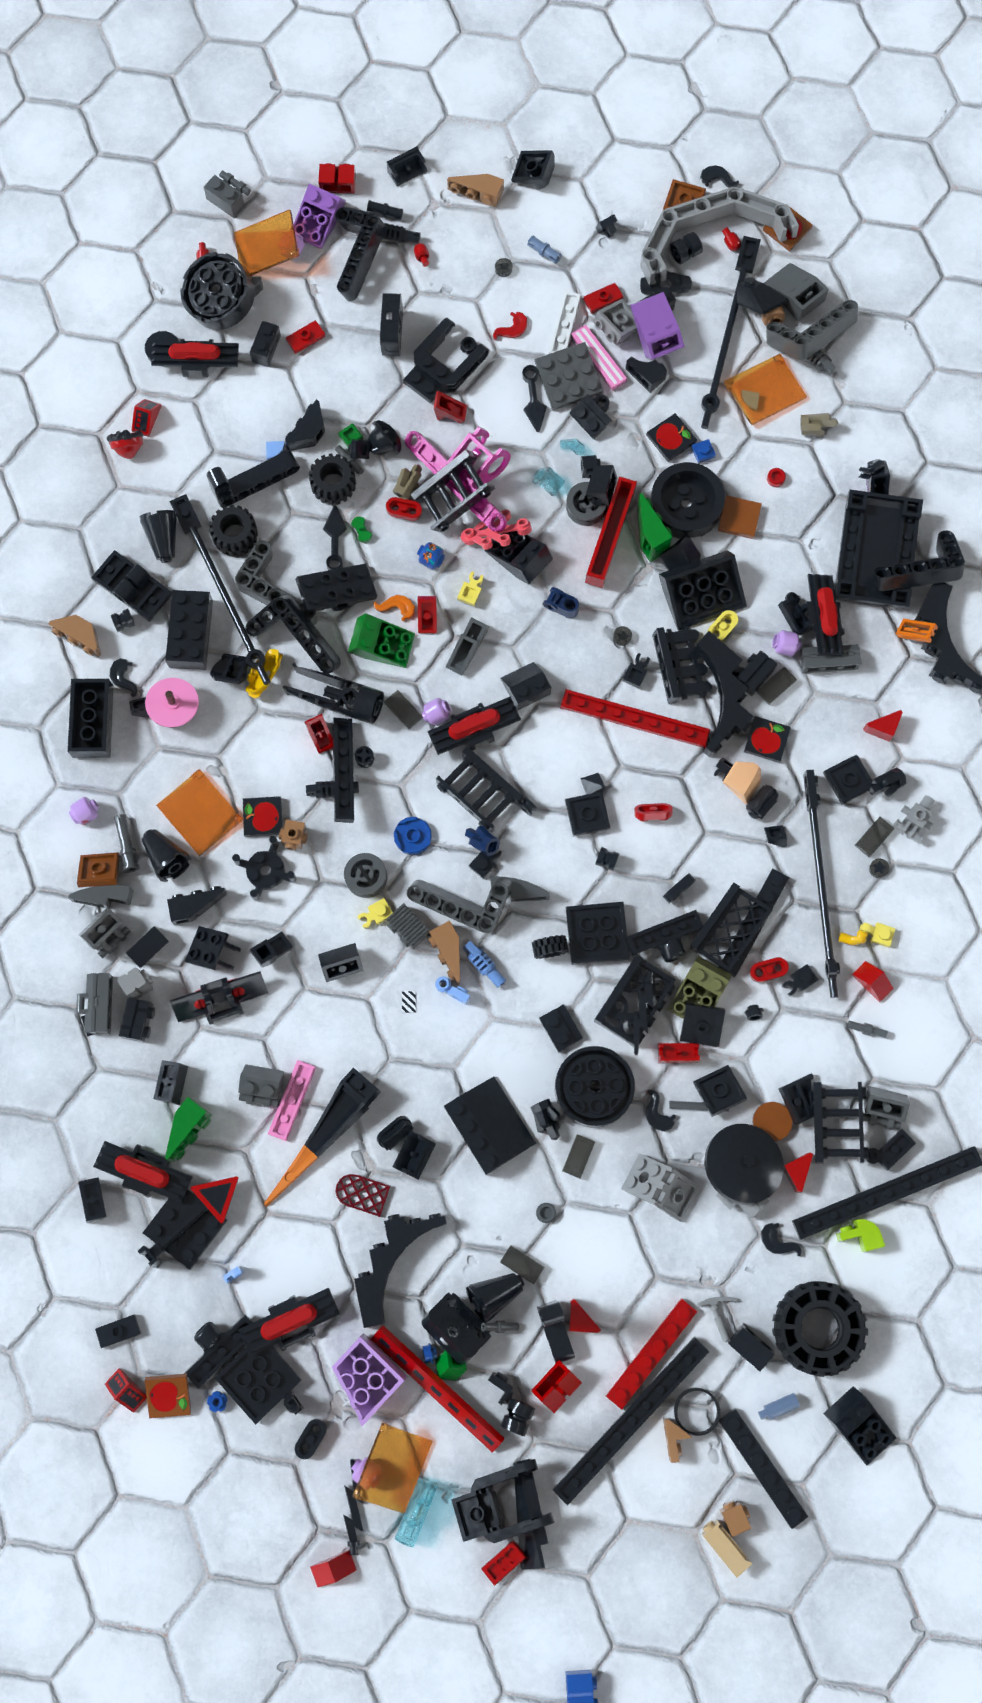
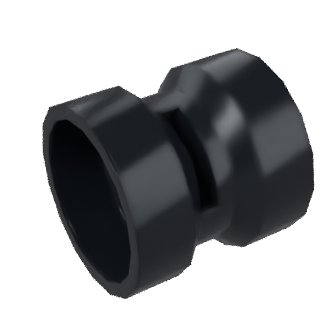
M129 609L123 610L120 615L117 613L111 615L117 632L122 631L124 627L135 626Z
M601 847L595 865L600 867L604 865L608 870L613 871L620 853L615 851L608 852L607 848Z

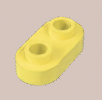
M731 610L724 611L709 627L708 631L712 634L718 633L719 637L717 638L723 642L738 623L737 614ZM728 619L731 621V623L727 624L725 620Z

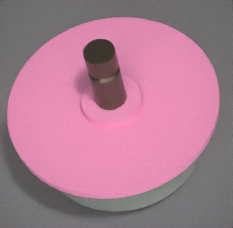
M166 678L155 683L148 691L145 700V707L149 717L156 724L168 728H179L189 723L196 714L199 705V698L195 688L189 682L180 678Z

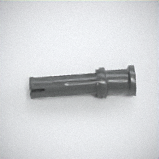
M120 814V818L116 815L114 820L121 847L119 856L122 858L124 865L122 869L124 873L135 872L140 869V865L136 861V849L132 847L126 815Z

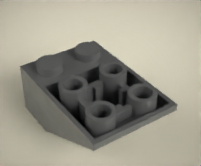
M792 263L786 265L764 282L765 285L788 298V303L784 304V306L798 321L826 300L829 291L816 276Z

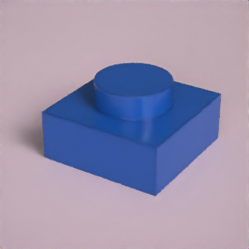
M709 439L692 445L691 448L698 463L715 458L716 454Z

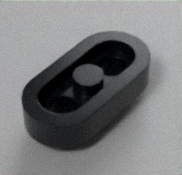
M311 1420L296 1442L295 1453L300 1459L311 1458L327 1432V1426L323 1420ZM315 1425L320 1427L319 1433L313 1431ZM308 1444L309 1451H303L302 1445Z

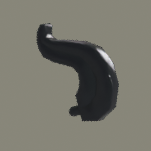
M708 166L701 172L700 179L702 183H705L706 187L709 186V182L717 178L728 188L739 185V181H732L728 172L721 166Z
M120 658L113 662L109 677L114 685L132 691L131 697H135L138 690L137 686L124 678L128 666H132L133 663L128 662L127 659Z
M648 1090L647 1093L651 1094V1100L646 1109V1119L649 1125L663 1132L672 1129L675 1123L673 1120L676 1118V1115L673 1114L671 1117H668L667 1115L659 1114L660 1096L655 1090Z
M770 1223L763 1227L761 1230V1240L768 1251L774 1254L796 1251L797 1256H801V1248L797 1243L779 1242L776 1230L780 1226L779 1223L774 1225Z

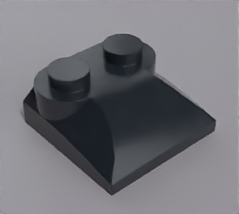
M521 151L511 181L514 183L533 184L537 189L545 188L550 182L555 167L553 151Z

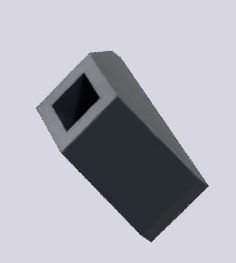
M317 399L307 407L303 418L298 419L294 430L287 434L285 443L289 451L314 447L325 434L320 403Z

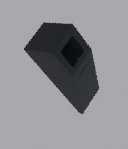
M215 886L205 892L195 890L190 895H173L171 899H167L171 922L173 925L193 922L227 895L226 889L221 888V886Z

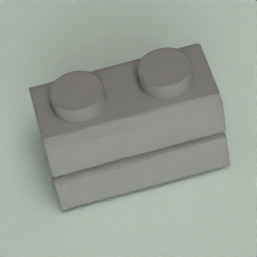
M133 968L128 972V975L124 974L117 979L124 993L133 999H139L143 996V993L147 994L153 990L151 985L153 980L144 969L140 971L138 968Z

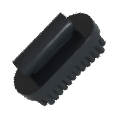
M767 784L762 786L757 795L746 805V810L751 818L763 819L777 802L779 793L776 789Z
M399 1116L380 1131L377 1135L378 1144L387 1151L392 1150L395 1145L408 1136L409 1131L414 1129L409 1118Z

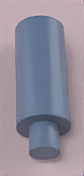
M792 1393L764 1405V1410L759 1411L758 1414L761 1420L767 1417L769 1420H772L799 1408L800 1405L796 1395Z

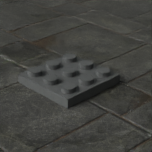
M586 342L534 359L552 411L579 402L587 394L590 397L603 394V388Z

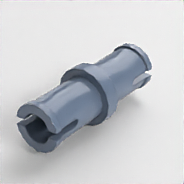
M534 235L529 238L527 246L539 252L540 256H545L555 264L560 261L562 254L552 249L550 244L547 242L543 243Z

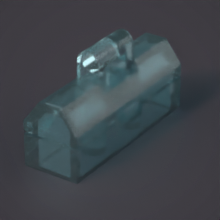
M421 1476L418 1477L395 1536L396 1541L409 1547L415 1546L438 1487L437 1483Z

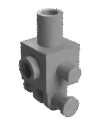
M925 795L920 804L916 802L911 809L904 805L901 812L906 817L902 822L897 819L892 827L900 830L902 835L904 833L907 834L908 839L912 838L919 844L924 836L918 834V832L923 827L930 830L934 825L928 819L932 815V812L929 810L935 800Z

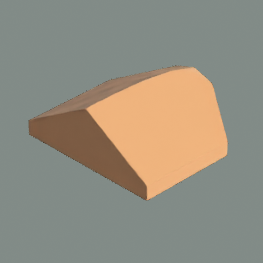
M736 761L723 783L744 804H748L761 784V769L752 762Z

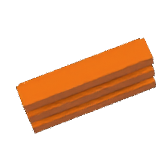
M903 618L896 635L898 638L931 643V636L934 637V630H937L938 626L935 623Z

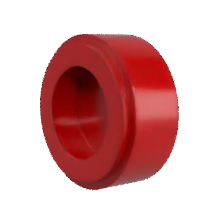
M780 468L771 469L767 475V482L772 487L782 486L786 479L785 472Z

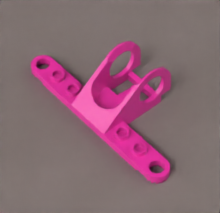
M479 426L473 434L468 433L449 460L421 433L410 431L405 436L406 446L434 474L439 472L464 450H467L468 445L472 441L477 445L472 450L477 458L481 455L480 449L489 456L479 470H476L484 484L489 483L500 475L507 467L511 458V454L503 448H499L493 454L484 445L489 437V432ZM416 436L418 442L413 446L411 440ZM503 457L501 465L495 471L488 473L491 464L496 459ZM466 469L459 473V478L469 495H471L478 489ZM452 480L445 484L461 501L464 500ZM487 498L480 500L470 508L492 531L501 532L505 529L507 525L506 517ZM499 517L501 524L495 527L494 520Z

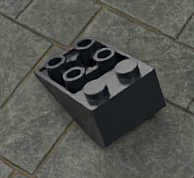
M517 531L501 533L500 535L508 534L511 543L508 546H501L499 542L494 540L492 542L493 546L484 551L512 575L529 585L553 560L546 544L529 535H519Z
M854 1386L823 1413L866 1466L896 1439V1436L866 1396Z

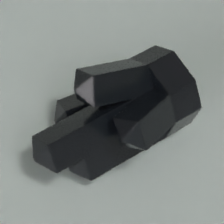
M896 767L874 778L871 781L873 786L868 790L871 795L886 790L884 794L890 797L897 789L907 784L906 776L901 769Z
M550 1099L530 1107L534 1115L537 1132L544 1133L547 1130L551 1140H557L560 1137L558 1132L560 1127L556 1120H559L561 1114L553 1107Z

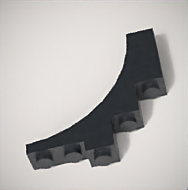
M945 582L932 584L914 619L916 621L935 623L938 626V629L934 630V637L931 636V643L924 642L921 647L926 654L937 656L928 676L932 677L934 681L944 684L949 679H952L954 683L964 685L974 693L982 694V677L973 671L957 653L948 631L946 612L953 586Z
M710 631L704 635L694 648L711 670L720 698V714L717 728L711 741L703 751L708 757L712 752L716 754L722 748L720 743L724 739L728 741L735 732L737 734L742 730L746 732L752 725L750 720L754 717L740 705L747 696L745 692L748 689L747 686L735 677L742 668L740 664L743 659Z
M440 1213L429 1215L428 1220L421 1221V1217L410 1219V1224H406L405 1217L395 1214L388 1216V1220L384 1221L389 1245L385 1246V1242L374 1244L373 1249L369 1250L374 1274L370 1275V1271L358 1274L359 1278L354 1279L364 1328L385 1323L383 1309L384 1292L389 1274L396 1260L406 1247L419 1236L434 1228L446 1225L445 1216H441Z

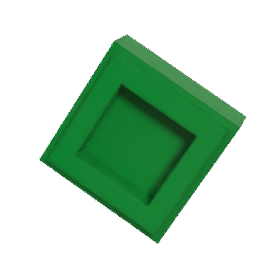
M353 423L338 433V436L347 447L348 444H351L352 439H364Z

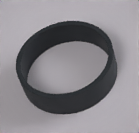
M690 1388L678 1396L674 1405V1416L678 1425L685 1432L695 1436H702L710 1433L717 1426L720 1419V1406L717 1399L707 1390ZM692 1391L707 1393L716 1405L717 1413L714 1423L710 1428L702 1432H691L685 1429L680 1423L677 1414L680 1400Z

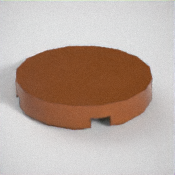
M777 1102L762 1104L756 1109L752 1118L753 1126L768 1133L774 1141L785 1138L792 1128L793 1121L788 1109Z

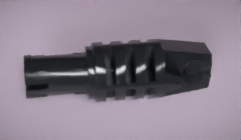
M384 223L386 231L382 239L399 243L403 241L419 243L420 232L406 230L403 226Z
M333 780L315 782L316 784L306 785L307 796L334 798ZM358 781L354 782V793H359Z

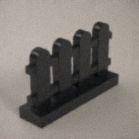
M689 626L684 627L682 631L675 632L667 629L666 633L664 627L657 628L652 637L668 704H675L680 697L682 700H687V696L700 695V698L705 697L712 689V685L708 681H702L701 676L707 673L708 668L705 664H698L697 659L701 658V656L694 650L693 642L699 638V632L696 629H690ZM687 643L688 648L676 649L675 644ZM691 660L692 665L680 667L679 661ZM696 678V683L684 684L683 679Z

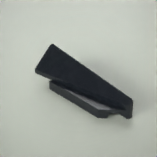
M530 1459L514 1462L513 1466L529 1461ZM533 1472L514 1478L517 1523L542 1516ZM545 1526L518 1535L519 1547L527 1556L520 1563L521 1569L545 1568L541 1545L549 1544Z

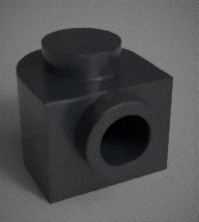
M596 455L581 456L582 478L590 479L594 465H601L600 458L597 459Z

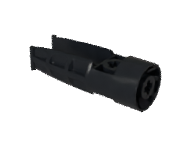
M296 663L292 664L296 673L334 687L327 685L324 688L323 696L328 697L324 698L284 685L283 689L286 695L291 694L319 707L369 724H374L378 719L384 702L383 691L328 673L298 667Z

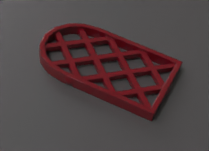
M348 1174L339 1179L335 1192L342 1204L380 1217L391 1186L362 1177L361 1175ZM351 1176L358 1177L359 1179L353 1181ZM349 1177L351 1183L344 1186L342 1180ZM364 1180H367V1181H370V1182H373V1183H371V1184H369V1185L366 1186ZM362 1181L364 1187L357 1190L355 1183ZM377 1184L385 1186V1188L379 1190ZM352 1185L355 1192L349 1195L346 1188ZM375 1185L377 1192L370 1194L368 1188ZM344 1190L346 1197L340 1199L338 1192ZM366 1190L368 1197L361 1199L359 1192ZM387 1190L385 1197L383 1198L381 1192ZM357 1194L360 1201L353 1204L350 1197ZM379 1194L382 1201L375 1204L372 1197ZM348 1198L351 1205L343 1202V1200ZM370 1198L373 1205L366 1208L363 1201ZM361 1203L363 1209L355 1207V1205ZM382 1203V1206H381V1209H380V1212H379L376 1206ZM374 1207L376 1213L370 1212L368 1210Z

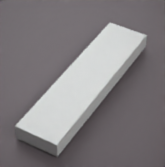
M564 291L548 354L569 347L581 294Z

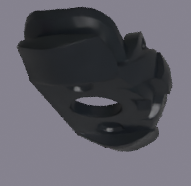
M667 271L666 279L671 282L669 287L671 292L687 293L691 289L692 280L690 276ZM655 273L656 283L650 286L645 277L641 278L640 290L642 294L650 295L663 288L659 273Z

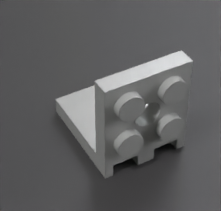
M639 1153L621 1189L656 1206L675 1220L681 1222L699 1186L675 1169ZM647 1175H649L648 1180L646 1182H643L644 1178Z

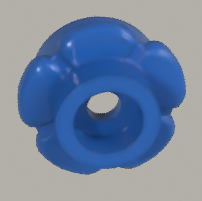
M428 1343V1345L422 1346L425 1363L431 1362L433 1364V1359H437L435 1346L431 1347V1344Z
M215 1391L208 1397L207 1404L212 1412H221L226 1408L228 1400L225 1394Z

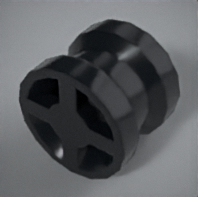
M367 746L357 748L355 751L357 765L361 768L372 766L374 755L371 748Z

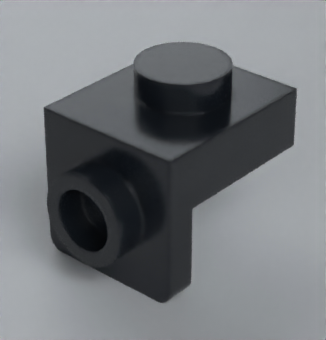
M492 1372L488 1381L504 1391L498 1403L500 1405L504 1402L508 1403L514 1394L511 1391L513 1386L507 1383L508 1378L502 1373L498 1372L495 1374Z

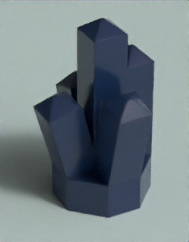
M478 826L476 830L472 828L466 829L465 836L470 838L469 845L485 855H494L499 849L500 841L484 826Z

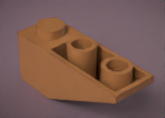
M490 174L448 177L447 179L448 190L452 193L467 196L471 200H478L488 206L496 207L504 191V179Z
M449 920L429 931L430 938L428 940L433 949L437 947L440 953L437 956L441 964L447 965L449 969L447 974L452 982L456 981L457 985H459V936Z

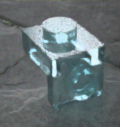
M551 467L540 468L535 473V478L532 481L534 485L540 484L551 496L556 495L565 482Z

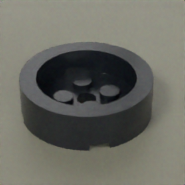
M217 252L205 254L195 260L183 276L184 282L182 288H180L182 304L186 311L206 328L213 330L230 328L243 320L253 305L255 298L254 280L249 271L230 254H218ZM214 285H218L217 292H211Z
M683 462L674 464L659 474L654 482L650 501L655 513L658 512L664 526L671 530L672 537L681 539L688 534L690 538L704 536L716 526L724 507L725 491L718 476L709 468L697 463ZM690 500L691 506L684 507L681 502Z
M600 1046L584 1047L570 1054L561 1064L555 1079V1097L562 1112L576 1124L590 1128L604 1127L621 1118L630 1107L635 1092L634 1076L628 1063L615 1051ZM598 1081L601 1086L600 1090L597 1092L592 1091L589 1087L590 1082Z

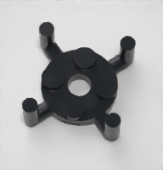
M270 836L269 838L271 843L269 851L256 852L249 861L241 859L238 854L232 856V860L237 866L246 868L247 878L256 887L255 890L250 891V896L254 901L260 899L263 890H269L278 886L283 880L291 883L297 880L293 871L285 873L284 863L276 854L279 842L275 836ZM263 866L271 868V872L268 875L260 873Z

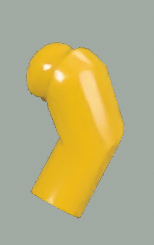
M860 930L857 932V936L840 932L838 941L849 945L864 944L867 941L866 937L868 934Z

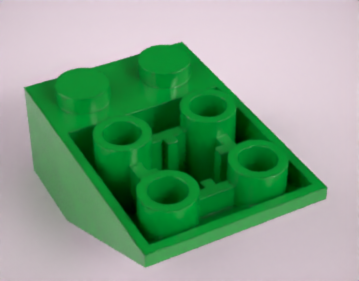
M641 493L637 505L640 548L649 562H652L670 547L672 532L668 527L664 526L658 512L655 513L648 497L645 498Z
M365 613L356 620L348 652L364 659L406 668L415 633Z
M189 1097L186 1098L174 1114L165 1159L172 1162L179 1161L186 1153L184 1149L189 1144L192 1145L199 1137L197 1133L202 1128L205 1129L211 1122L210 1117L212 1114Z

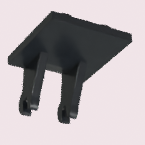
M198 926L185 962L214 971L217 965L234 970V966L218 958L223 946L241 952V948L226 942L229 936L228 933Z

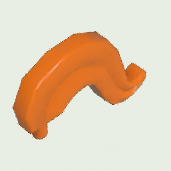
M403 595L392 596L380 605L374 602V608L378 612H386L394 607L398 608L401 611V615H403L402 621H405L406 618L410 619L414 615L415 606L410 599Z

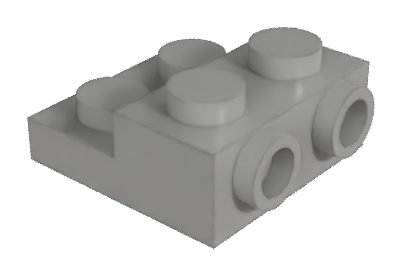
M623 299L599 310L593 320L596 329L602 330L606 334L607 340L611 343L613 342L616 346L629 340L631 334L637 332L632 310Z

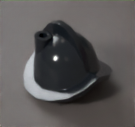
M377 420L372 422L375 429L368 437V440H370V452L374 455H383L392 450L396 455L399 454L402 444L396 431L384 421Z

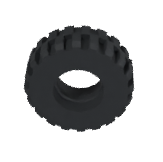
M811 1281L795 1286L794 1289L789 1290L784 1295L785 1297L782 1301H779L776 1306V1314L773 1315L774 1328H772V1333L776 1339V1347L781 1351L782 1357L794 1368L810 1375L820 1377L838 1375L841 1371H847L851 1368L853 1362L859 1360L861 1357L859 1354L862 1350H865L867 1344L865 1343V1336H868V1328L865 1325L867 1318L862 1313V1306L859 1301L855 1300L848 1290H844L841 1286L834 1283ZM813 1309H825L831 1312L837 1321V1337L826 1348L812 1347L803 1338L801 1331L803 1318Z

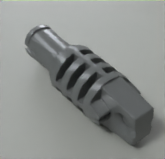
M818 350L806 359L820 372L823 370L829 376L835 372L836 367L831 363L832 359L821 350Z

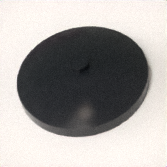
M734 1124L723 1128L710 1140L705 1152V1171L711 1185L721 1196L731 1202L742 1205L757 1204L770 1197L781 1184L784 1174L782 1153L774 1139L756 1126Z

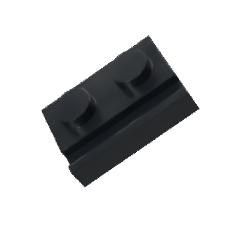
M588 394L569 412L592 439H595L613 421Z
M564 1004L539 1017L558 1053L583 1039Z

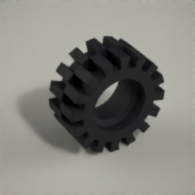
M565 935L544 937L532 942L534 958L536 959L560 956L569 951Z

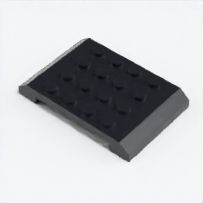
M851 489L848 491L835 581L836 599L905 609L910 607L911 587L876 591L872 587L873 571L879 566L914 561L923 499Z

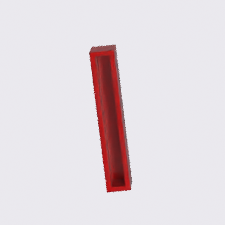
M619 476L586 574V584L603 588L635 493L637 481Z

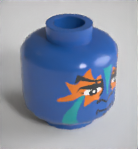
M428 542L425 546L421 545L417 552L419 563L432 570L436 567L439 568L446 556L443 554V548L432 542Z

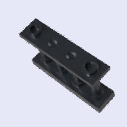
M464 450L411 493L414 500L426 503L436 520V523L430 527L431 530L437 532L446 531L451 523L480 500L489 497L495 489V486L492 484H484L473 467V462L477 459L474 452ZM464 469L468 471L478 488L471 495H469L459 478V473ZM450 480L454 482L464 499L457 506H455L445 489V484ZM439 491L450 510L443 517L431 499L432 495Z
M467 746L462 751L463 761L445 780L438 775L436 777V786L442 793L445 794L447 792L479 821V826H484L492 833L494 831L492 822L509 804L515 803L518 806L523 801V795ZM468 766L476 768L477 774L458 793L450 786ZM482 778H487L491 782V786L471 805L464 797ZM500 790L505 794V799L485 818L478 811L479 808L496 791Z
M813 1082L815 1163L824 1164V1159H828V1157H860V1164H864V1159H868V1147H864L862 1099H866V1087H862V1082H858V1089H826V1087H822L821 1082ZM826 1097H858L859 1109H826V1107H822V1099H826ZM826 1117H859V1129H827V1127H823V1119H826ZM827 1137H859L860 1149H827V1147H823V1139H827Z

